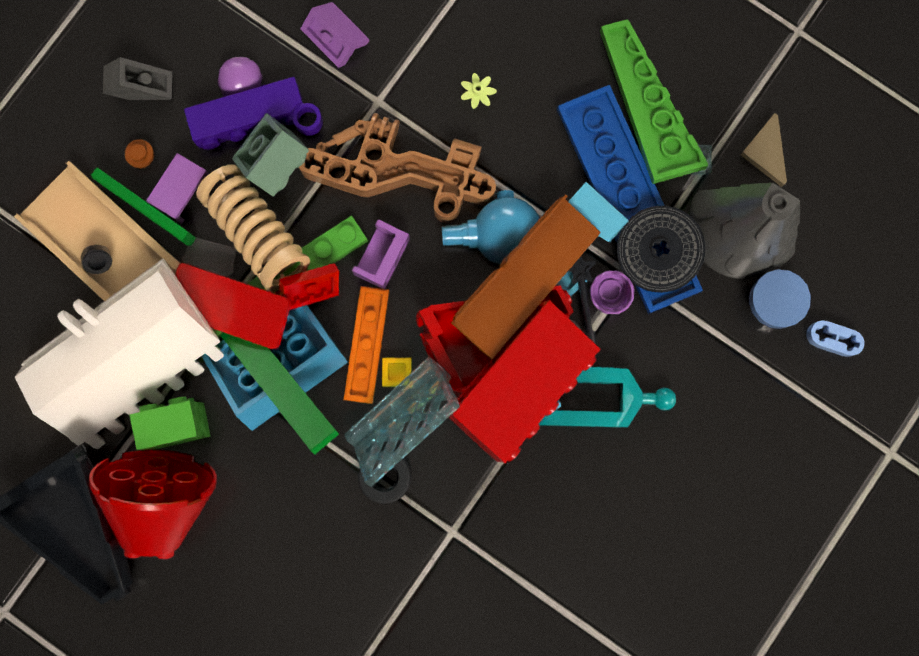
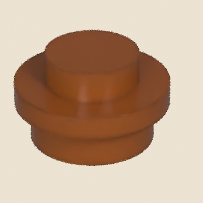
M134 140L125 149V159L135 168H145L154 159L153 147L147 141Z

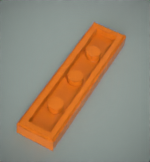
M360 287L343 400L373 404L390 293L387 289Z

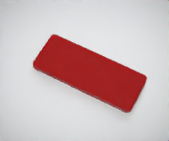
M186 263L178 265L175 276L211 328L269 349H277L280 346L291 306V300L288 297Z

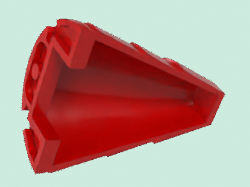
M561 285L555 286L542 301L550 300L568 318L574 312L571 307V297L566 290L562 289ZM466 301L430 305L428 308L419 311L416 315L418 327L423 326L424 332L420 334L427 355L452 397H459L491 360L451 324L455 313Z

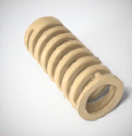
M222 166L211 172L201 181L196 191L197 198L204 207L208 208L209 214L213 219H216L217 225L225 231L226 237L234 243L235 249L242 253L244 261L251 265L253 273L259 278L267 291L274 292L279 290V279H274L276 275L280 274V278H284L307 270L310 258L306 254H302V248L299 245L293 244V236L290 233L284 232L285 226L283 223L276 221V214L272 210L267 209L266 201L259 198V192L256 188L250 187V181L243 175L238 166ZM231 174L234 175L233 178H230L227 181H225V176ZM221 179L224 183L209 196L214 185ZM247 198L243 203L233 208L238 202ZM254 210L249 216L242 219L246 214ZM260 222H262L259 226H257L256 228L252 229V228L255 227L257 224H259ZM300 261V264L295 271H293L291 274L287 276H284L282 272L286 271L287 269L292 267L296 262Z

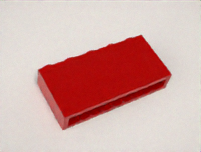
M550 300L541 302L444 414L496 462H511L520 453V445L525 439H530L538 432L540 428L539 423L545 415L549 416L557 409L560 397L564 393L570 392L578 383L576 378L580 373L588 370L595 363V355L600 351V348Z

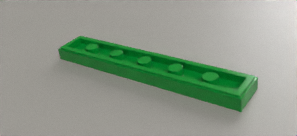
M224 332L220 335L314 455L339 435L269 348Z

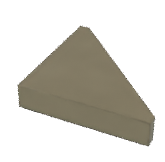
M774 113L740 155L782 187L787 182L779 119L778 115Z

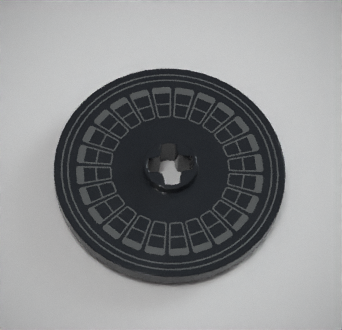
M670 206L645 208L633 215L622 228L617 242L618 262L623 273L639 288L655 293L675 291L687 285L701 269L705 257L704 236L696 221L680 209ZM661 242L666 243L665 249L669 250V253H663L658 257L655 255L656 250L653 248V245H659Z

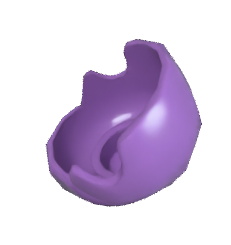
M230 58L223 63L219 70L218 86L225 97L261 86L262 74L259 66L249 58Z
M616 270L604 271L596 276L591 284L590 298L594 306L602 313L620 314L627 310L634 300L633 283L622 272Z

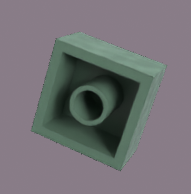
M266 113L233 156L232 160L248 180L274 197L278 191L287 185L289 176L295 168L300 167L304 163L309 149L292 131Z

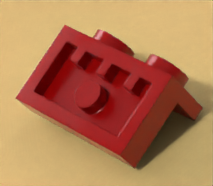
M335 263L280 278L279 290L274 291V293L288 297L291 300L290 310L339 296V270Z

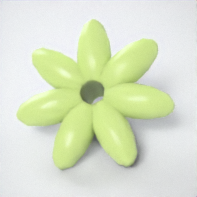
M473 73L472 83L461 82V85L468 90L461 96V99L468 100L472 98L471 106L473 109L478 106L479 101L486 106H490V100L487 95H493L497 90L487 87L491 81L489 76L480 82L478 75Z

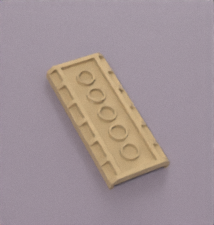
M70 161L66 163L68 165L66 169L20 215L16 214L14 216L104 301L161 259L166 261L175 275L178 265L181 264ZM95 244L106 246L112 258V265L109 270L98 275L86 272L81 263V253L83 250Z

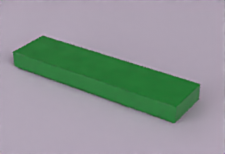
M96 168L91 174L94 180L187 246H191L197 239L99 168Z

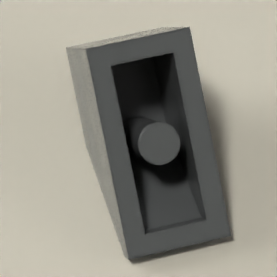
M120 57L104 66L103 94L127 100L172 99V71Z

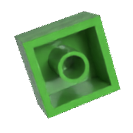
M178 397L168 400V406L154 403L138 407L139 412L130 414L136 450H156L211 437L204 403L196 402L194 398Z

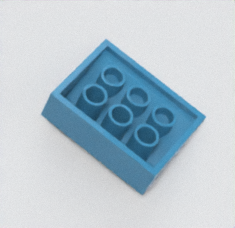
M308 305L289 310L280 346L277 349L270 350L306 393L348 363V361ZM223 340L217 344L224 354L223 358L215 362L206 353L202 355V358L236 417L253 431L278 413L279 410Z

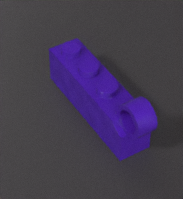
M295 77L184 109L193 142L199 149L203 148L205 150L217 148L220 146V143L225 141L237 142L246 139L247 135L252 133L266 113L282 125H295L296 129L306 136L315 135L323 126V118L319 109L311 103H303ZM305 113H313L317 116L315 123L307 127L299 124L300 117Z

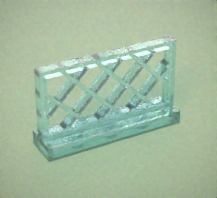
M428 357L345 433L346 441L354 446L364 482L370 487L460 407L449 383L451 379L449 373L432 358ZM447 400L448 403L438 411L441 402ZM427 402H431L428 412H423ZM424 420L422 427L416 431L419 422ZM405 422H409L406 431L402 432ZM398 440H402L400 446L394 451ZM384 441H388L384 452H380ZM376 460H380L378 466L373 470Z

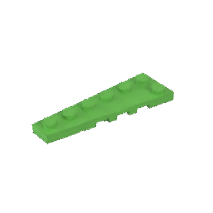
M629 20L601 26L600 34L652 184L705 170L708 167L706 158L693 135H690L687 131L679 110L676 111L672 104L667 88L662 86L656 75L657 70L652 61L647 57L646 51Z

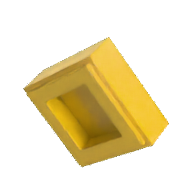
M382 358V387H412V358Z

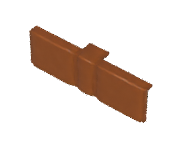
M567 195L556 200L520 240L518 246L503 259L500 268L484 280L452 319L451 324L491 360L601 233L566 200Z

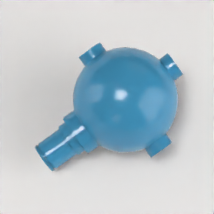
M514 191L497 192V199L484 206L476 219L467 220V223H462V225L442 226L443 246L463 245L469 246V248H478L484 257L500 265L503 259L518 246L520 240L540 218L531 205L521 199L514 198Z

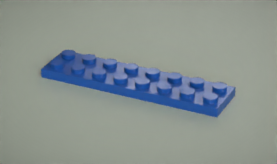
M610 85L557 107L559 116L589 183L601 196L628 220L645 208L664 206L655 184L651 182L644 159ZM620 232L614 237L616 243L618 242ZM661 242L659 245H653V248L656 250V256L660 257L663 253H669V250L665 249L666 243ZM697 276L682 288L666 293L650 292L636 286L648 314L703 291Z

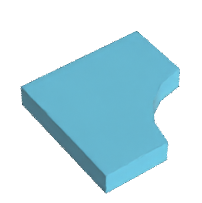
M587 182L568 201L601 232L598 237L608 242H611L629 222L626 217Z

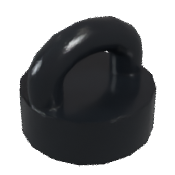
M90 245L81 253L82 266L88 273L102 274L108 271L112 265L111 254L106 246Z

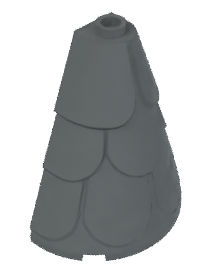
M741 184L740 187L699 190L694 195L688 215L696 221L703 233L705 240L704 263L714 271L734 279L758 278L768 272L779 269L794 255L796 238L798 237L797 226L800 223V200L776 184Z

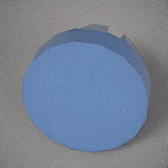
M778 269L762 275L754 282L750 290L749 305L752 314L760 323L770 328L782 329L795 325L806 316L810 308L811 295L807 284L799 275L788 270Z

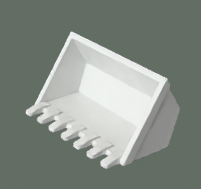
M161 259L95 309H92L80 299L73 302L76 312L83 317L79 321L64 310L58 313V319L67 329L24 360L15 379L35 416L67 436L78 446L86 442L93 448L99 449L105 444V441L97 432L106 427L114 434L121 433L125 427L117 419L125 412L130 416V414L139 412L138 407L140 406L137 403L143 398L159 405L164 401V396L157 390L158 387L166 383L173 390L177 391L184 386L183 380L176 375L177 373L186 368L194 376H198L204 371L203 366L197 361L199 357L206 353L216 362L223 358L224 354L217 346L220 343L219 338L166 261Z

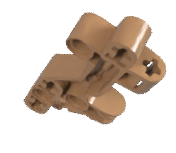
M377 113L373 114L371 121L358 120L355 125L333 135L332 140L326 143L319 142L316 145V149L308 148L309 152L306 154L304 163L298 167L303 176L311 181L368 198L408 184L436 191L434 213L435 217L442 223H451L457 219L463 201L476 205H487L494 199L496 190L495 180L491 176L475 171L482 149L481 146L454 138L446 161L416 151L395 154L392 152L400 121L395 119L391 123L387 117H384L383 120L379 119V114ZM358 135L365 137L356 160L352 161L326 153L327 148L335 144L339 146ZM373 150H378L382 153L378 160H370L367 158V155ZM315 160L318 166L311 165L310 169H308L306 163L311 164ZM336 168L346 170L341 178H333L331 174ZM366 177H369L371 183L361 186L360 180L365 181ZM468 180L472 181L470 191H466L468 189ZM482 185L487 186V191L480 195L478 192ZM444 202H449L453 204L455 209L451 213L446 214L439 210V206Z

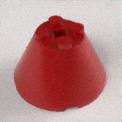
M139 450L122 453V459L109 463L107 458L94 466L89 475V487L120 546L124 549V555L128 558L156 556L160 559H169L173 557L175 550L182 544L217 484V474L210 464L205 462L203 466L194 462V456L168 450Z

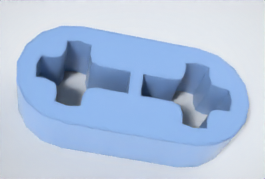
M829 321L815 322L806 331L807 340L811 345L840 356L849 357L857 355L864 348V339L859 332ZM823 327V333L832 337L831 339L824 338L819 340V335L815 331ZM851 337L850 342L854 344V347L847 350V345L839 342V339L844 340Z

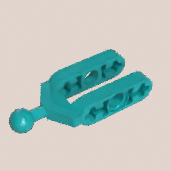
M590 367L588 370L582 371L576 378L578 383L620 384V412L555 410L551 415L545 416L539 425L628 427L642 404L656 405L657 408L664 411L670 410L676 404V395L669 388H660L655 393H643L629 369Z

